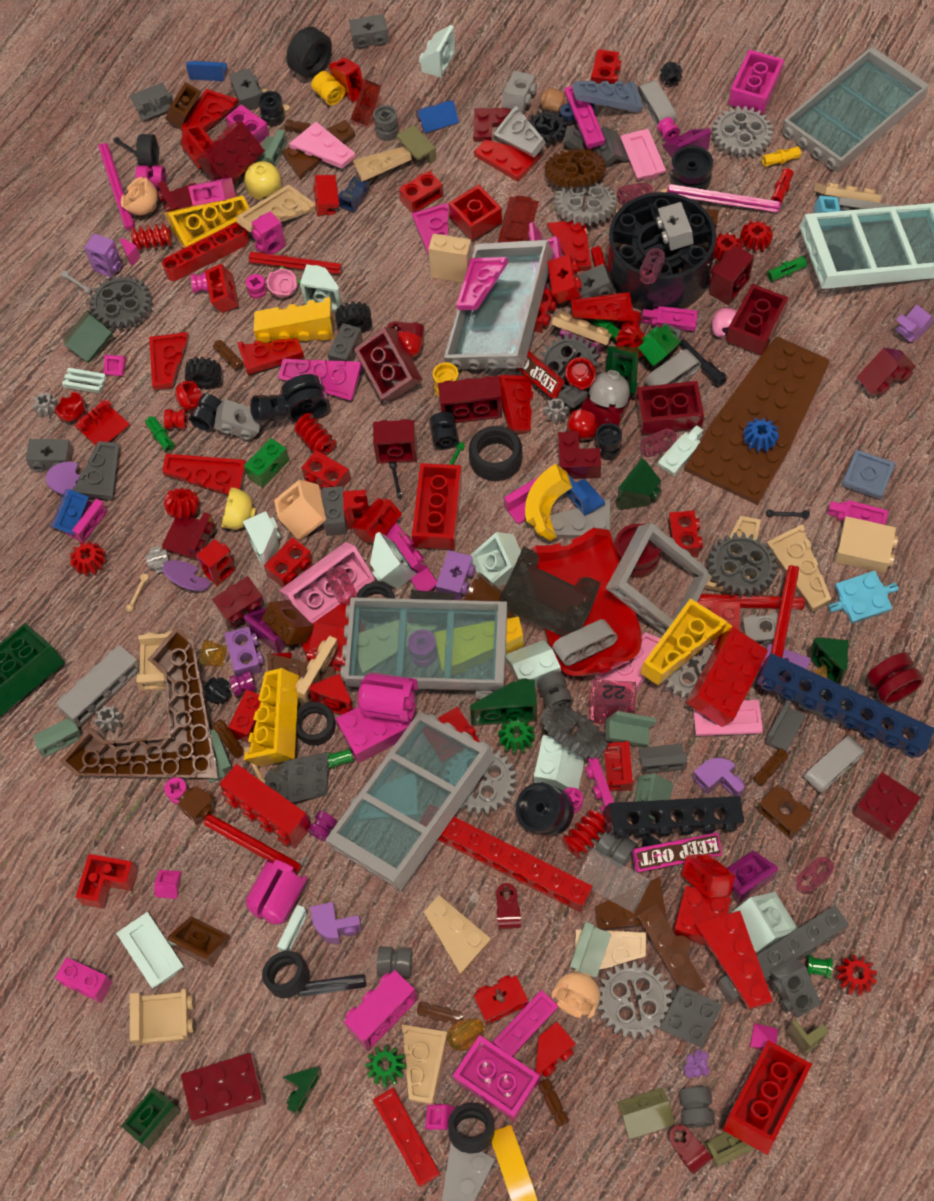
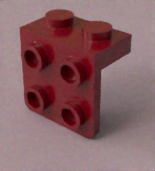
M165 181L157 183L160 190L157 191L160 202L165 203L163 206L166 212L193 206L188 187L196 185V183L188 184L173 191H169Z
M590 395L587 396L588 398L582 403L581 410L594 414L595 423L598 424V427L605 423L616 424L620 427L622 415L629 406L630 399H628V403L624 407L615 408L616 404L604 407L591 401Z
M203 512L200 520L189 517V519L175 517L162 544L163 550L166 549L168 552L198 560L196 554L207 546L215 530L212 515Z
M246 576L212 598L213 603L224 617L228 629L240 627L244 623L245 614L260 610L263 607V597L249 576Z

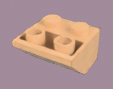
M298 480L274 500L278 519L298 540H302L326 521L318 484Z

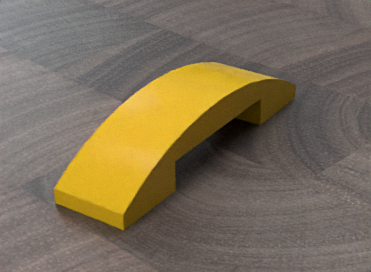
M509 1125L495 1130L492 1146L511 1201H538L512 1126Z

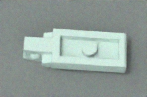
M696 426L690 434L685 432L658 461L657 466L674 477L688 462L700 443L699 439L702 437L703 429Z

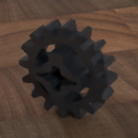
M544 109L543 113L537 111V116L531 115V120H528L544 139L547 146H550L551 142L556 145L557 140H563L567 129V122H565V117H560L559 112L554 114V110H551L550 113H547V110Z

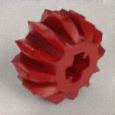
M758 219L755 223L750 220L748 225L744 224L740 232L742 246L746 247L747 251L753 249L755 253L757 250L763 252L765 248H769L771 240H773L771 226H766V221L759 223Z
M728 232L725 235L719 233L716 237L713 258L716 259L717 264L721 261L725 251H729L734 245L743 249L741 238H736L735 234L730 236Z
M625 327L618 331V336L615 338L617 341L616 346L639 347L643 343L641 339L645 336V332H641L640 327ZM639 349V356H638V358H640V357H642V356L644 355V354L640 351V349Z
M174 488V491H168L164 499L166 514L172 515V518L179 517L180 519L184 517L189 519L190 516H195L199 508L197 493L192 492L191 489L186 490L184 488Z
M90 540L86 544L80 541V546H73L74 552L70 553L72 568L78 574L83 573L85 576H88L90 572L96 575V570H102V564L106 563L104 549L97 542L92 544Z
M854 954L850 960L844 958L842 960L843 965H838L837 967L840 974L836 976V980L844 981L840 988L848 987L849 995H852L853 991L856 990L857 995L862 996L863 990L869 993L872 990L871 986H875L877 983L873 978L877 975V971L870 970L873 962L864 963L865 956H862L858 961ZM858 972L861 977L854 978L853 973L856 974Z

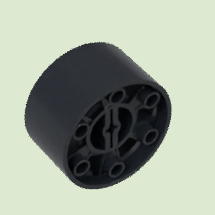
M669 192L644 194L624 204L613 217L609 229L607 270L614 284L615 293L630 292L632 307L641 311L643 309H657L658 306L685 309L700 299L708 288L711 279L710 272L713 266L716 244V229L709 213L694 200ZM681 202L692 229L693 244L670 251L668 243L664 244L661 234L663 230L657 226L658 209Z

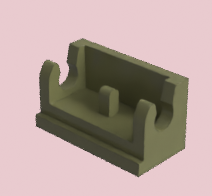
M727 1132L703 1143L712 1156V1162L716 1169L755 1150L752 1146Z

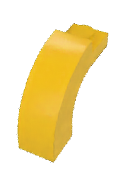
M557 464L545 470L537 478L528 493L525 504L526 521L535 527L540 537L543 536L549 541L557 537L551 521L552 506L559 496L572 488L567 472Z

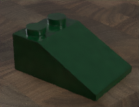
M522 678L513 681L471 704L472 726L507 724L509 717L514 722L518 716L521 718V722L525 720L529 722L537 721L535 680Z

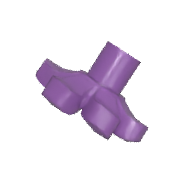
M700 1049L695 1051L694 1056L689 1054L686 1058L689 1063L684 1066L685 1076L692 1079L693 1076L699 1078L701 1075H708L710 1068L706 1060L709 1058V1054Z

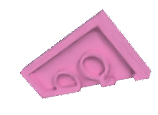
M317 122L313 123L289 143L291 149L302 150L306 155L322 158V161L342 169L355 158V153Z
M645 632L642 635L640 651L633 659L609 672L596 674V679L608 685H613V687L625 686L624 692L634 696L645 679V676L640 674L642 665L660 641V638Z

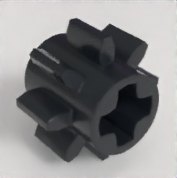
M667 62L660 69L661 81H666L667 85H675L682 79L681 73L683 71L681 65L677 66L676 62Z
M215 677L210 678L203 688L206 692L204 697L211 703H216L217 701L222 703L231 692L227 687L230 683L223 677H218L217 679Z

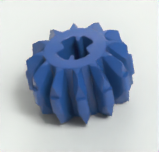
M755 417L753 422L749 421L744 429V442L749 444L750 450L757 448V452L761 449L767 452L769 447L773 448L778 440V428L773 425L772 420L766 422L763 417L759 421Z

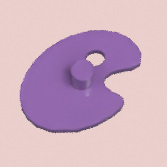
M62 462L50 468L45 478L49 488L62 495L66 489L72 490L80 476L76 474L78 464L76 462Z
M169 560L162 567L166 577L183 588L202 591L206 590L210 585L209 579L195 576L194 574L199 569L187 562Z

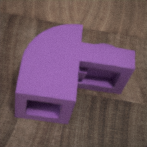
M916 304L906 317L901 314L896 319L900 325L895 330L910 342H913L927 331L933 324L934 318Z
M724 758L707 760L693 772L692 780L707 795L720 784L732 796H741L745 788L742 779L736 774L733 775L735 764Z
M333 902L310 907L315 930L319 937L328 943L341 944L340 935L353 936L357 934V931H362L359 915L337 919Z

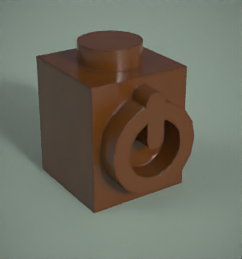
M198 786L187 789L180 796L178 803L180 810L196 826L208 814H213L216 807L213 802L214 796L206 788L202 790Z

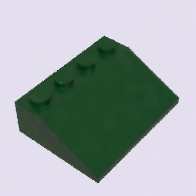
M26 623L0 643V716L6 714L13 705L24 699L30 691L41 685L48 676L55 673L65 663L55 649Z

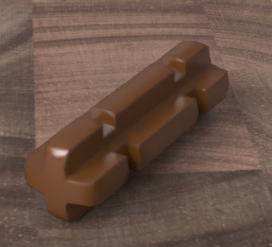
M288 119L284 123L286 131L292 132L294 130L297 133H303L311 126L310 123L299 121L294 123L293 120Z
M216 340L213 348L219 352L220 356L234 370L241 369L243 361L222 340Z
M221 719L217 720L212 725L213 729L218 733V736L235 758L240 757L244 753V749L239 745L230 729L227 728L225 722Z
M779 748L774 753L775 755L755 774L753 780L759 786H763L767 779L781 766V763H784L788 758V753L782 748Z
M420 1001L417 1008L418 1015L424 1017L429 1015L431 1019L445 1023L451 1021L453 1025H461L463 1020L462 1012L456 1010L451 1012L449 1008L435 1004L429 1006L430 1003Z
M549 1079L541 1081L538 1087L541 1093L544 1094L543 1098L551 1114L555 1116L556 1125L558 1127L566 1125L569 1122V1118L566 1112H563L564 1109L556 1091L552 1090L553 1085Z

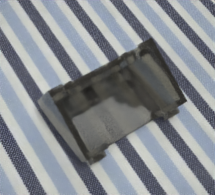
M523 546L499 601L507 602L509 612L560 636H566L581 629L591 611L601 582L589 577H582L574 586L538 569L539 556L533 550Z

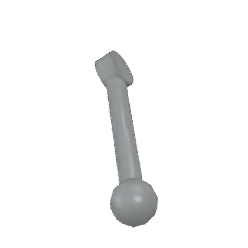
M68 271L61 273L63 279H69L84 289L85 293L90 294L92 292L91 287H86L71 277Z

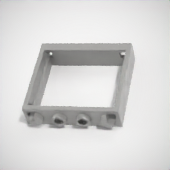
M648 523L638 527L606 589L664 635L691 598L695 602L698 601L711 574L708 573L703 563L695 560L687 550L677 545L675 540L665 535L657 525ZM648 540L653 542L694 576L673 620L627 583Z

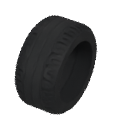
M311 26L298 31L287 48L286 61L289 68L304 78L316 76L326 67L332 53L331 39L319 29Z
M489 426L478 431L471 439L469 444L470 465L476 474L490 481L505 480L514 475L521 466L523 459L521 440L515 432L507 427ZM491 444L505 445L513 452L508 459L498 463L488 462L479 455L484 447Z

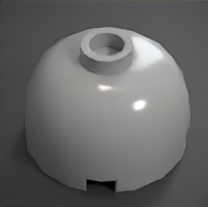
M609 370L596 376L595 381L589 388L588 395H590V400L598 405L609 407L610 404H616L615 408H621L628 403L629 384L619 372Z

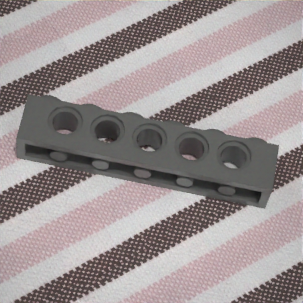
M836 905L757 955L766 983L773 979L770 970L793 956L801 961L808 954H812L846 931L849 923ZM728 975L719 979L717 987L730 1006L742 999Z

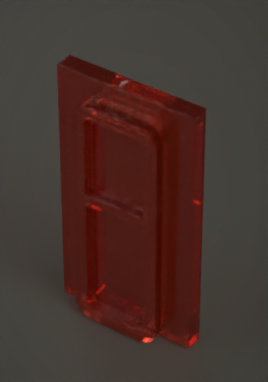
M519 195L509 197L498 243L530 241L528 235L530 231L529 223H534L539 201L533 200L531 197Z

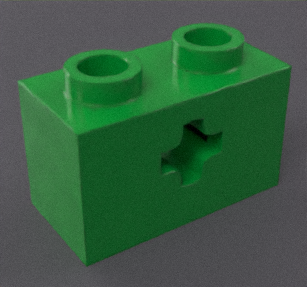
M664 324L661 328L656 326L641 339L643 343L638 348L654 366L668 355L680 341L670 328Z
M270 438L244 465L247 477L261 488H264L289 462L287 449Z

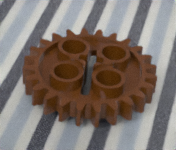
M577 148L574 151L567 149V152L561 150L560 154L554 153V157H549V161H546L545 176L548 178V182H552V185L558 184L559 188L565 186L566 189L570 186L573 189H576L577 186L583 188V185L590 187L591 182L596 184L597 180H602V176H605L606 163L605 159H602V155H598V152L592 153L591 149L585 151V148H582L580 151Z

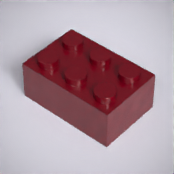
M239 121L232 123L196 161L212 181L232 177L234 183L265 150L245 124Z
M751 284L728 327L726 342L762 355L786 312L789 297Z
M384 327L354 348L381 400L393 401L423 380L396 329Z
M485 376L475 379L466 378L458 381L448 380L438 383L441 412L453 413L456 423L502 418L499 376Z
M698 381L637 387L636 404L642 435L694 429L696 426L702 428L704 412Z
M251 1052L181 1074L190 1119L195 1126L266 1105L256 1061Z

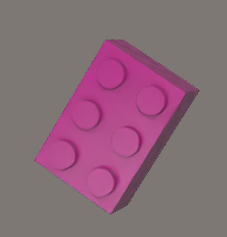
M749 50L730 89L728 105L739 106L742 109L747 106V110L754 107V112L760 110L761 114L764 115L782 75L784 59Z
M359 707L336 718L338 728L358 764L394 746L412 722L411 719H409V722L365 716L361 713Z
M396 970L391 974L389 972L380 979V985L374 991L369 990L362 998L363 1002L357 1008L353 1007L345 1015L346 1020L344 1024L348 1032L368 1052L418 1001L415 989Z
M479 1035L453 1074V1080L515 1122L539 1084L540 1075Z

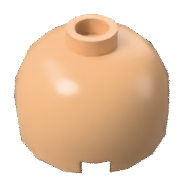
M142 177L135 179L126 188L129 191L127 195H122L121 206L134 215L148 214L157 207V189L145 177L144 179Z
M579 972L564 975L559 979L552 991V999L556 997L559 1008L577 1018H580L582 1014L588 1015L587 1018L594 1016L601 997L600 989L592 977L587 973Z

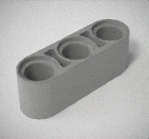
M656 80L637 86L641 102L656 126L666 117H671L676 122L675 110Z
M685 349L651 372L646 377L644 383L646 386L681 383L699 370L701 362L688 349Z
M601 619L561 637L553 644V650L564 665L569 666L612 646L617 641L618 636L606 620Z
M848 735L805 774L804 778L819 793H822L865 754L866 750Z

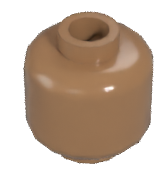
M549 87L543 91L539 104L542 105V110L546 109L549 113L551 110H554V114L560 113V107L566 104L568 100L565 99L564 91Z

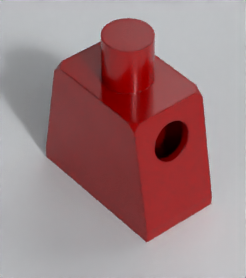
M345 57L329 65L332 76L345 88L344 96L353 103L366 94L359 65Z

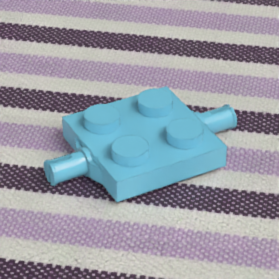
M872 571L836 583L834 587L839 596V601L828 604V610L832 613L842 609L847 614L850 623L854 624L890 612L892 606L888 599V594L899 591L896 582L884 586L880 582L876 571Z

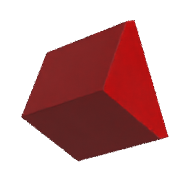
M340 674L319 681L309 687L312 702H321L327 705L332 713L341 716L353 710L351 699Z

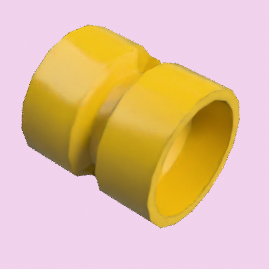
M322 71L314 77L311 87L328 105H336L343 99L345 88L328 71Z
M440 363L433 370L434 391L438 397V383L448 380H459L458 369L451 363Z

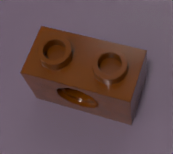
M185 82L171 103L165 120L181 129L183 123L198 102L202 91Z
M288 600L270 602L262 617V620L287 645L306 643L314 627Z
M776 785L759 803L757 811L792 841L809 823L812 814L805 804L798 803L792 798V794L786 788ZM788 808L791 814H784L780 809Z

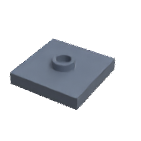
M856 449L842 486L882 500L896 463Z

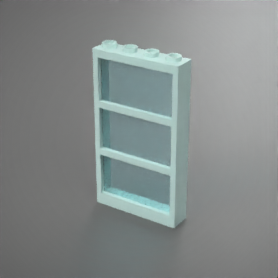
M934 203L805 214L800 224L801 233L822 289L934 278Z

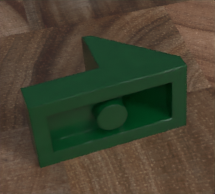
M313 1067L283 1077L285 1082L298 1088L296 1092H291L286 1102L288 1104L287 1110L291 1114L298 1117L322 1075L320 1069Z

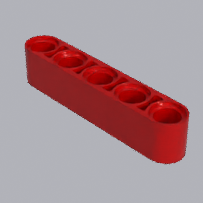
M236 222L167 256L162 261L166 278L170 281H177L245 247L249 243L248 231Z

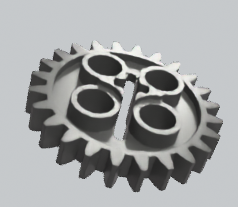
M122 274L119 279L113 276L112 281L106 278V284L99 283L100 289L94 288L95 294H90L92 299L89 301L90 312L106 327L110 326L111 331L115 327H118L119 331H121L124 326L129 330V325L131 324L137 327L136 322L143 323L142 317H148L147 311H151L150 305L153 304L148 286L144 284L143 280L139 282L137 277L132 280L130 275L126 279H124Z
M565 334V339L558 335V342L551 339L552 346H544L547 352H540L544 357L540 360L550 369H552L555 363L559 364V370L556 374L565 380L560 392L568 387L565 376L567 364L574 358H577L580 352V357L589 359L595 365L596 374H601L597 367L601 366L602 363L596 361L601 356L594 354L597 348H590L592 342L589 340L585 342V337L583 336L578 340V335L573 334L572 338L569 334ZM571 347L572 354L566 358L565 351Z
M742 532L741 537L733 533L732 539L725 535L724 541L718 539L717 545H713L712 551H710L708 556L710 559H708L707 565L710 566L708 573L712 574L711 581L718 580L716 587L723 585V592L731 590V596H734L736 592L739 593L740 598H742L744 593L749 598H751L753 592L758 596L761 590L766 591L768 585H772L773 579L776 576L777 572L775 571L778 565L775 564L777 557L772 556L774 550H766L768 543L760 544L761 538H758L756 541L753 540V534L746 538L744 532ZM725 569H730L733 572H727ZM746 575L752 576L754 579H749Z
M555 703V705L550 704L547 706L540 718L542 719L541 723L545 725L543 728L549 731L548 735L555 737V742L561 743V747H568L569 752L575 751L578 756L582 754L585 758L589 756L594 759V757L599 758L606 750L608 743L606 742V737L603 736L605 733L599 731L600 727L594 725L593 720H588L587 715L582 716L579 710L575 712L570 706L566 708L564 704L560 706ZM578 725L579 728L571 737L569 734L574 729V727Z

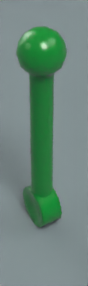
M458 443L457 450L449 465H453L460 451L465 449L464 443Z

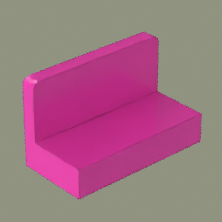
M537 478L504 497V508L518 525L526 521V499Z
M98 499L93 503L87 500L81 518L72 530L74 535L66 532L65 534L85 543L107 513L104 503Z

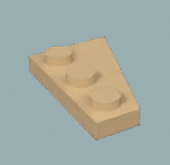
M403 146L355 159L353 164L361 181H364L410 161L411 155Z
M828 182V185L815 183L814 191L830 196L880 203L882 196L876 194V190L864 188V191L857 190L858 187L850 185L842 188L839 187L840 184Z
M561 310L553 317L551 323L554 326L607 345L612 337V334L608 333L607 329L595 327L587 321L573 318L572 315Z
M330 635L326 641L323 640L318 648L319 654L316 659H311L307 666V674L304 678L301 677L296 684L299 703L302 705L311 701L308 699L309 687L320 681V672L326 671L338 648L337 639Z
M440 895L424 911L425 917L461 976L491 942V938Z
M576 929L575 950L582 930ZM607 931L611 933V937L599 970L644 958L646 956V933Z
M402 1025L409 1100L411 1102L434 1105L449 1034L446 1031Z

